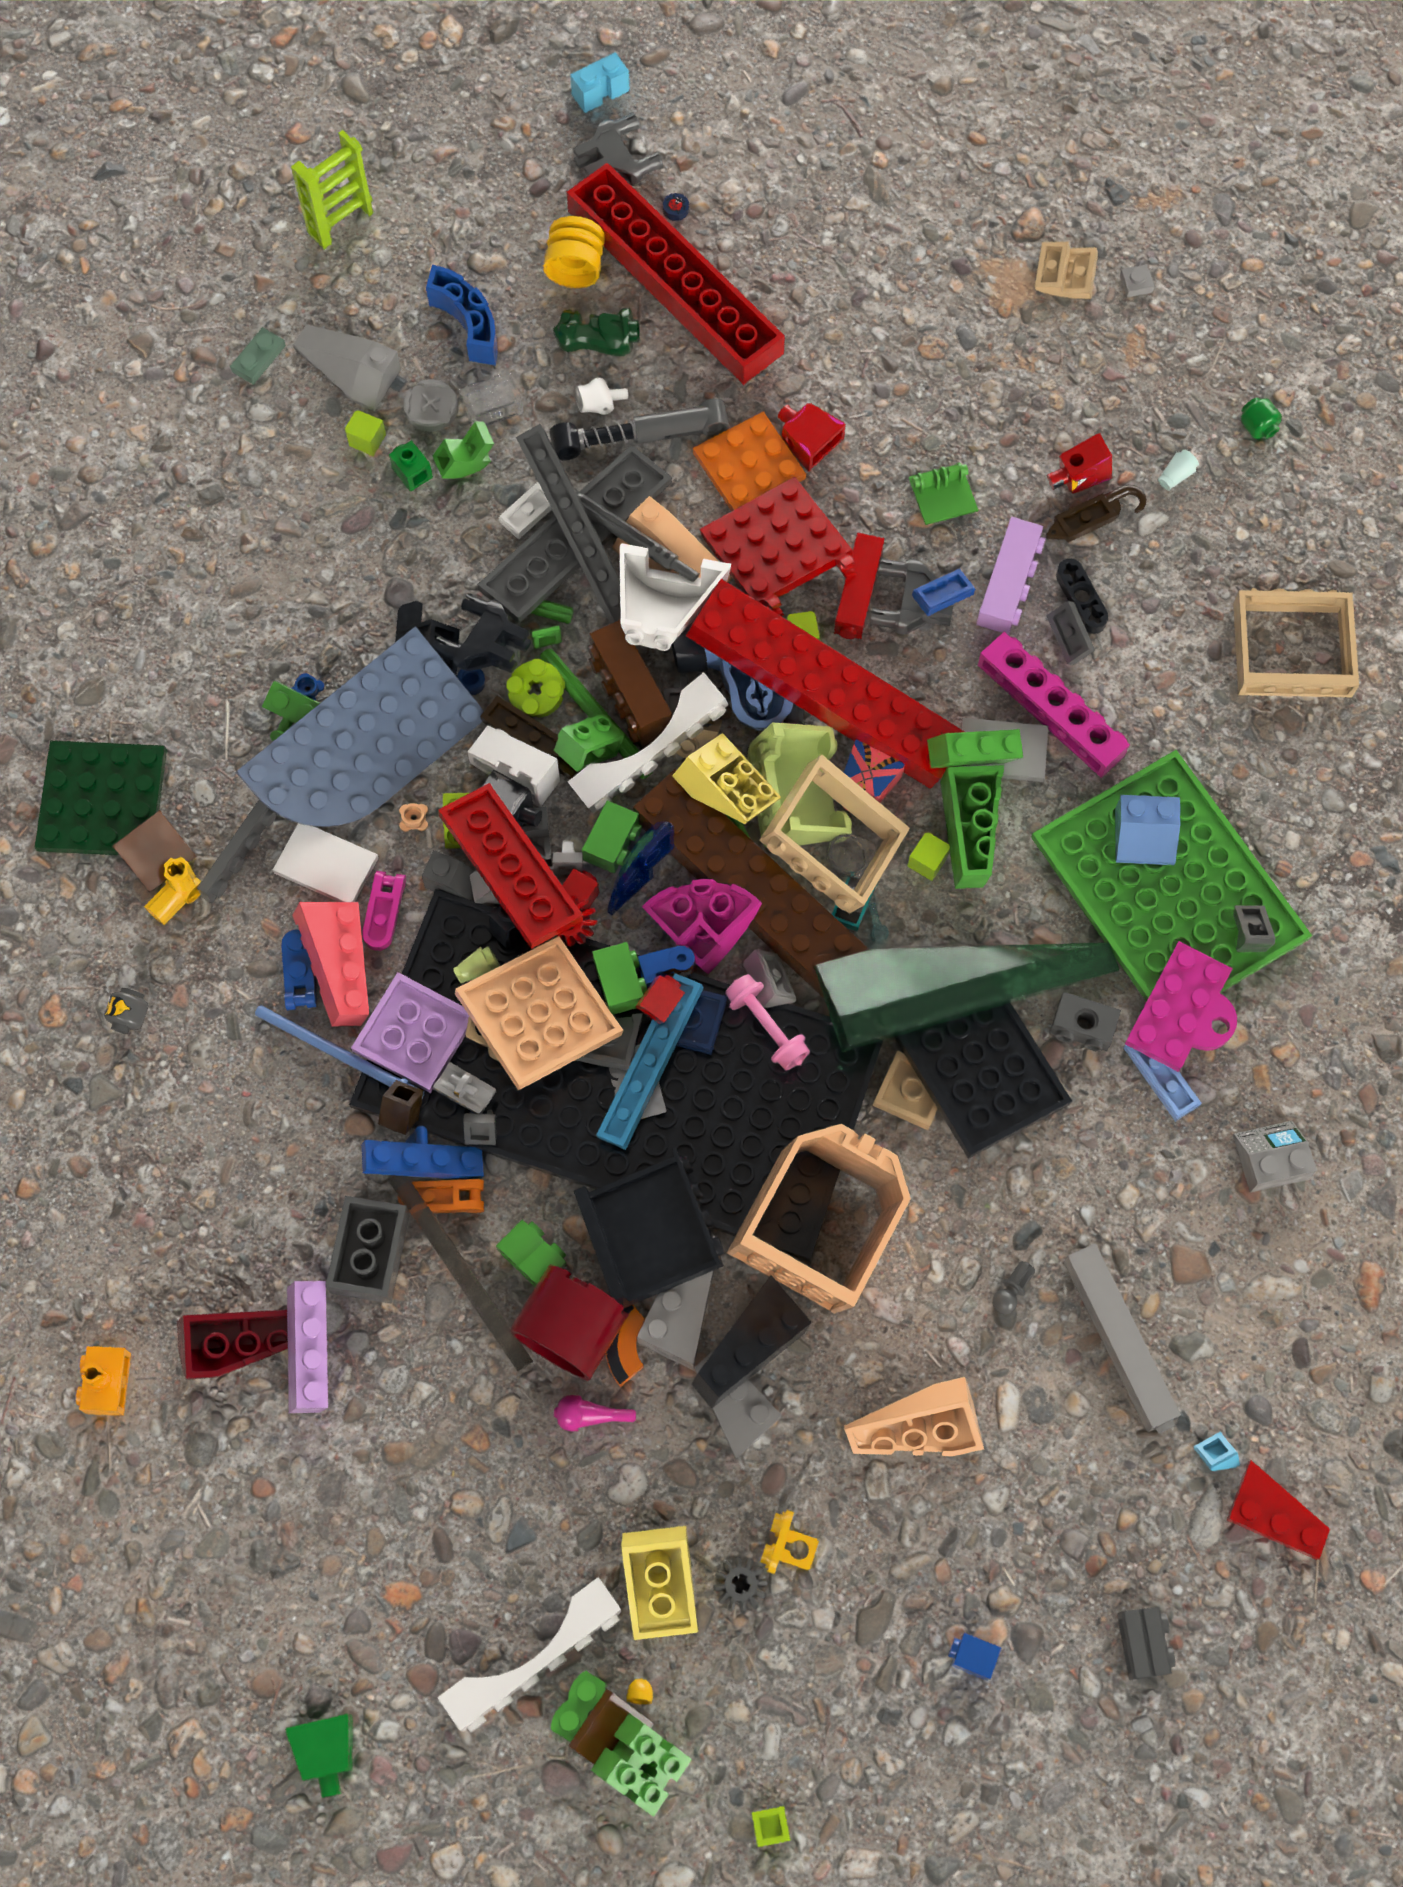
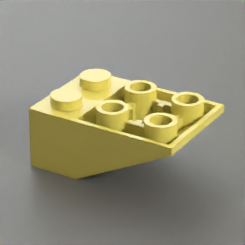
M723 733L689 755L672 775L692 798L743 824L751 821L781 798Z

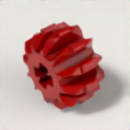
M571 895L570 897L583 914V921L556 936H559L562 941L566 939L567 946H573L575 941L579 944H584L586 942L585 936L592 937L594 935L593 930L589 926L598 924L597 920L590 919V915L596 912L595 908L586 910L588 900L582 899L579 902L577 895Z

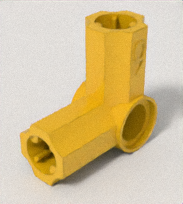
M182 857L170 858L164 864L165 886L144 906L163 925L185 903H192L200 896L197 887L201 880L196 877L189 863Z

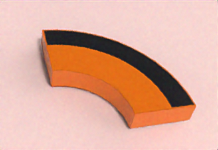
M634 1305L623 1309L622 1312H626L629 1316L606 1352L610 1372L619 1387H622L644 1368L637 1353V1335L645 1318Z

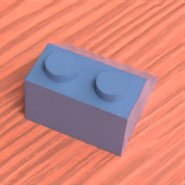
M1120 796L1115 808L1117 863L1175 865L1180 832V797Z

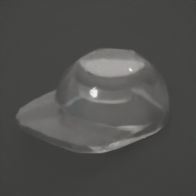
M841 834L828 844L825 852L826 863L831 871L838 876L860 880L877 852L878 846L874 842L856 835Z

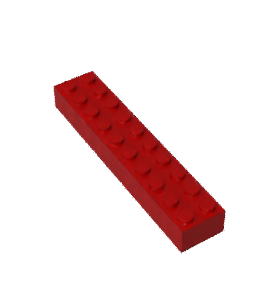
M608 162L567 191L568 212L572 216L583 217L598 224L605 233L604 247L743 385L784 354L785 335Z
M720 579L686 634V637L854 742L857 739L904 763V773L929 789L942 778L947 767L931 768L927 739L945 733L965 732L723 579Z

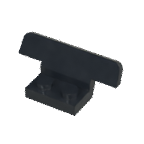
M414 601L403 604L398 609L395 642L416 626L431 646H433L434 641H437L436 638L438 636L459 644L460 629L432 619L421 622L423 603ZM439 655L457 677V667L453 660Z

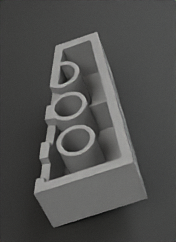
M714 1271L659 1293L637 1335V1343L694 1371Z

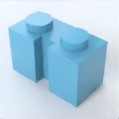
M616 52L570 74L572 96L584 113L603 105L602 98L606 96L613 100L630 91L629 70Z

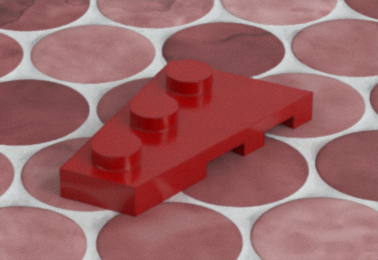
M1252 1460L1248 1461L1227 1521L1315 1560L1320 1559L1330 1528Z

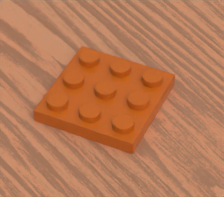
M764 411L693 447V455L731 511L793 477H796L799 482L806 479L805 471Z

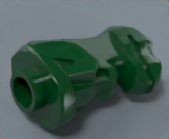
M622 308L618 314L602 313L599 316L591 314L587 324L582 323V316L579 311L564 310L558 325L553 328L554 336L560 348L565 352L589 349L620 357L631 353L633 343L640 341L639 321L633 320L630 308Z

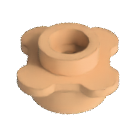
M411 803L400 807L399 812L402 821L399 823V827L402 831L408 832L410 829L425 831L428 828V822L426 821L428 808L426 805ZM416 816V819L412 820L411 817Z

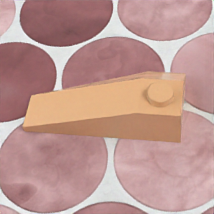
M650 496L630 514L626 521L676 554L678 560L700 573L698 578H701L703 559L718 561L667 509ZM618 537L613 545V550L620 555L619 547L621 543L630 544ZM649 558L650 569H656L679 574L673 569H666L656 561ZM730 574L726 581L728 583L733 579Z
M965 1377L933 1384L844 1425L853 1454L891 1455L895 1451H912L913 1455L923 1456L924 1452H942V1456H957L984 1449L973 1400Z

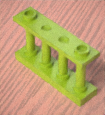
M344 130L338 132L341 149L314 168H307L299 160L291 166L307 233L323 249L332 244L330 236L331 227L360 207L369 217L373 214L371 204L373 199L369 193L361 155L362 146L355 137H350ZM342 161H345V166L318 184L321 176ZM348 178L349 182L322 201L325 193ZM352 194L351 200L326 217L328 210Z

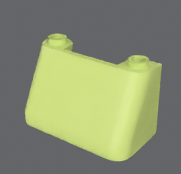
M772 722L750 743L748 761L781 796L777 802L757 816L761 837L807 764L821 754L830 760L836 753L838 744L832 727ZM811 781L781 831L799 846L845 839L852 833V821L845 811L835 812L833 798Z

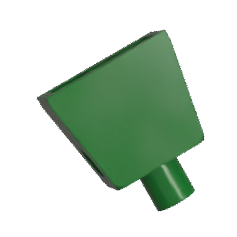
M344 1714L285 1728L302 1780L318 1779L321 1798L341 1794L338 1774L353 1770L352 1715Z

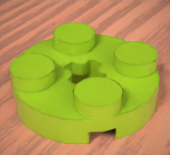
M533 659L523 663L512 673L511 677L507 680L506 687L509 700L513 706L528 716L542 718L554 713L562 704L565 681L562 674L552 664L541 659ZM534 683L543 684L540 687L541 693L539 695L535 693L530 694L531 686Z

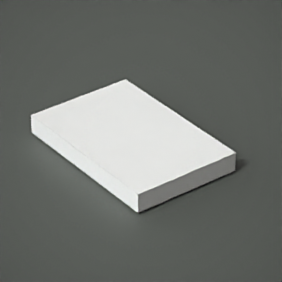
M298 823L275 864L273 872L335 901L355 902L379 857L376 853L314 826Z

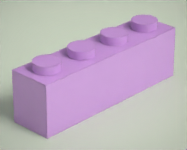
M1011 517L976 625L1001 633L1005 632L1008 635L1011 626L1018 625L1022 610L1018 609L1020 601H1026L1030 588L1025 583L1027 577H1034L1038 562L1033 561L1035 553L1041 554L1046 538L1041 537L1043 526Z
M294 1281L287 1287L289 1413H319L328 1408L326 1281Z

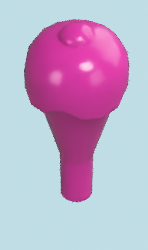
M567 1395L555 1407L554 1417L557 1418V1423L563 1430L577 1432L582 1427L611 1421L634 1422L636 1420V1411L634 1409H613L583 1400L580 1395Z

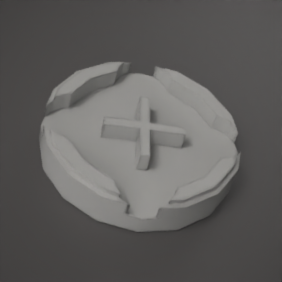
M435 379L418 382L417 386L412 389L410 388L406 392L403 401L405 416L410 424L428 432L439 431L449 426L455 420L459 410L456 393L453 392L447 383Z

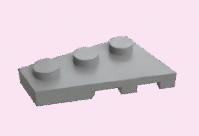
M715 1349L694 1368L696 1374H698ZM749 1380L713 1407L735 1460L782 1417L776 1408Z

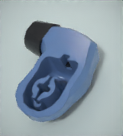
M688 626L671 644L678 673L707 671L708 668L720 671L723 684L730 693L732 711L744 726L757 731H763L772 722L781 723L792 711V702L686 637L691 626Z

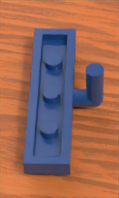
M418 1126L406 1139V1142L365 1140L361 1144L362 1170L365 1174L462 1180L482 1179L484 1177L482 1150L475 1147L428 1144L427 1129L424 1126Z

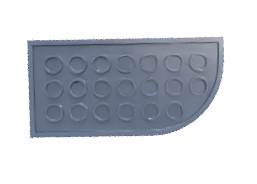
M415 626L238 769L236 773L265 806L283 818L314 827H331L347 824L361 819L379 808L483 722L480 716L484 710Z

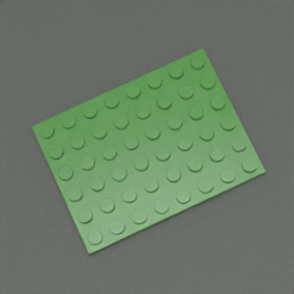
M1177 750L1032 833L1031 838L1146 1002L1178 941L1233 968L1220 992L1222 993L1312 937V934ZM1121 795L1180 797V832L1175 865L1116 862L1115 808ZM1235 905L1265 906L1276 938L1275 944L1266 952L1236 951L1239 931L1233 916Z

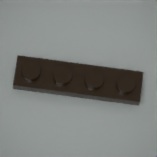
M498 695L481 714L480 719L483 720L484 724L495 729H501L509 736L557 758L559 773L568 779L573 778L580 772H576L554 751L558 734Z

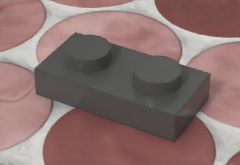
M1066 601L1046 615L1067 664L1074 665L1095 651L1074 602Z

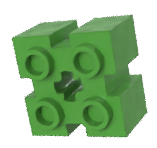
M629 1713L614 1734L619 1739V1742L613 1751L607 1747L604 1749L591 1768V1771L654 1817L669 1793L663 1790L670 1778L677 1782L692 1759Z

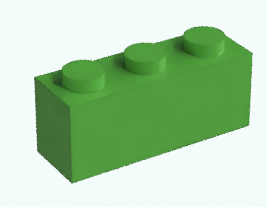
M1020 729L945 733L927 739L931 768L1004 764L1023 758Z

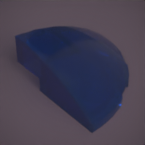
M661 821L653 824L637 841L626 857L612 888L607 909L611 916L654 878L653 867L674 849V826L670 822Z

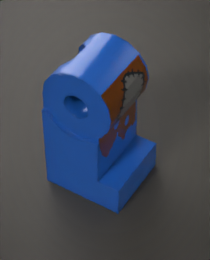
M677 946L638 956L639 972L641 978L643 977L647 989L659 975L664 978L666 975L673 977L674 974L685 978L688 977L694 969L695 955L693 951L686 946Z

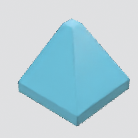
M1221 1432L1194 1446V1450L1211 1471L1236 1468L1240 1465L1237 1451Z

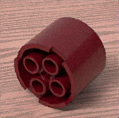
M548 1265L509 1329V1333L521 1344L555 1366L578 1378L590 1381L629 1314L622 1312L624 1307L593 1284H587L576 1277L571 1279L569 1278L571 1276L569 1271L554 1265Z

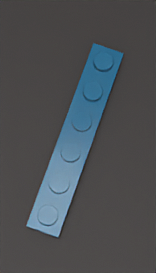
M674 974L673 978L681 984L679 989L685 992V994L664 1023L659 1024L652 1019L596 1135L599 1139L625 1150L704 988L702 984L678 974Z

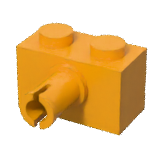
M87 1346L86 1355H82L80 1360V1373L83 1379L82 1386H79L76 1392V1404L79 1405L80 1411L91 1415L124 1416L131 1353L127 1349Z

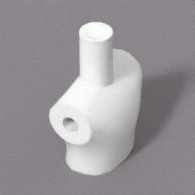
M595 378L588 384L576 386L575 399L581 413L592 412L606 415L613 411V401L628 399L627 388L609 390L604 379Z

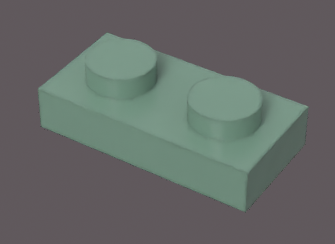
M262 327L230 365L232 373L254 385L285 348L284 339Z

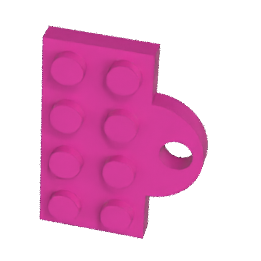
M1178 941L1125 1045L1177 1072L1181 1070L1192 1047L1198 1050L1210 1051L1225 1045L1236 1030L1237 1014L1232 1003L1220 992L1233 968ZM1216 1020L1224 1022L1227 1026V1032L1224 1034L1216 1033L1212 1028V1022Z

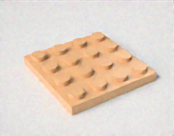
M559 936L455 989L456 997L518 1090L620 1037L623 1033L622 1027Z

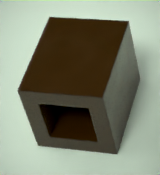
M395 1080L383 1095L378 1125L406 1135L419 1119L424 1091Z

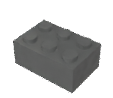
M345 1196L325 1286L330 1294L392 1304L410 1217L406 1205Z

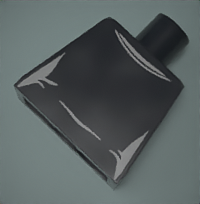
M493 770L483 786L488 783L491 784L520 827L523 823L537 827L542 818V811L533 808L530 789Z

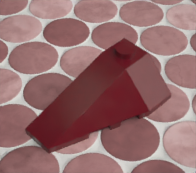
M287 1310L183 1315L177 1321L178 1353L185 1380L217 1378L287 1350Z

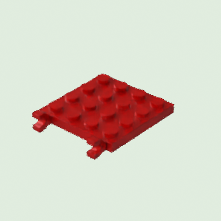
M796 477L700 528L702 538L720 562L731 564L729 574L741 590L780 616L784 614L780 608L782 604L779 597L827 570L837 566L846 580L856 575V571L852 567L855 565V561L852 559V548Z

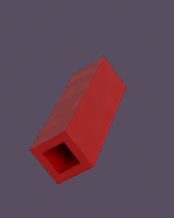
M857 532L852 559L855 561V565L852 567L855 569L856 575L845 580L835 620L834 634H838L845 639H862L885 538Z

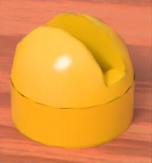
M642 1678L632 1681L627 1689L626 1701L638 1705L652 1704L653 1689L651 1684Z

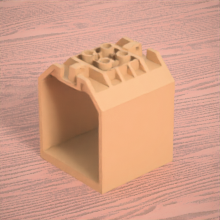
M843 1124L800 1135L781 1151L727 1251V1254L768 1277L772 1275L777 1282L834 1314L855 1306L911 1199L898 1155L874 1144L876 1139L866 1133L858 1139L859 1135ZM809 1151L825 1162L876 1189L882 1211L843 1285L752 1235L796 1153Z

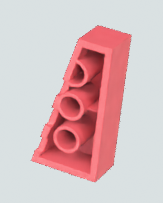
M299 902L292 916L295 924H298L303 947L307 950L311 961V970L320 986L319 992L331 1026H362L369 1016L358 902Z

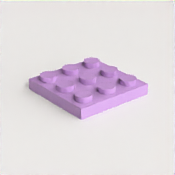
M397 972L351 1049L358 1055L401 1078L410 1080L414 1085L431 1093L434 1084L441 1077L466 1035L469 1015L463 1006Z

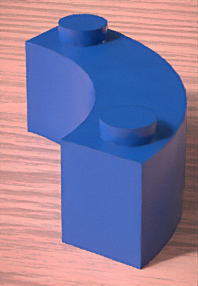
M432 265L426 285L429 306L449 313L464 327L468 335L466 344L469 361L496 366L498 351L494 318L487 300L479 289L466 282L462 275L447 268Z

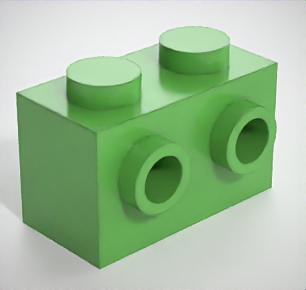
M601 713L591 718H585L583 721L563 727L558 733V740L554 751L578 772L589 764L600 763L617 756L625 734L609 718Z
M607 800L582 848L583 861L615 874L618 866L623 867L627 861L630 852L627 848L631 840L635 842L641 832L642 826L639 825V813Z
M627 942L592 951L593 962L605 1002L611 1013L614 1015L635 1009V1006L647 991L644 978L638 979L635 968L640 967L636 951H630Z

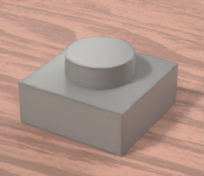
M1147 264L1121 269L1120 278L1127 298L1153 293L1155 286Z

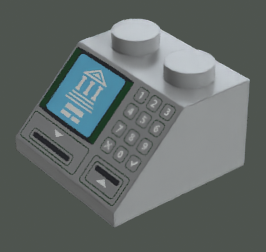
M1292 1121L1233 1134L1250 1193L1309 1180L1317 1171L1308 1141Z

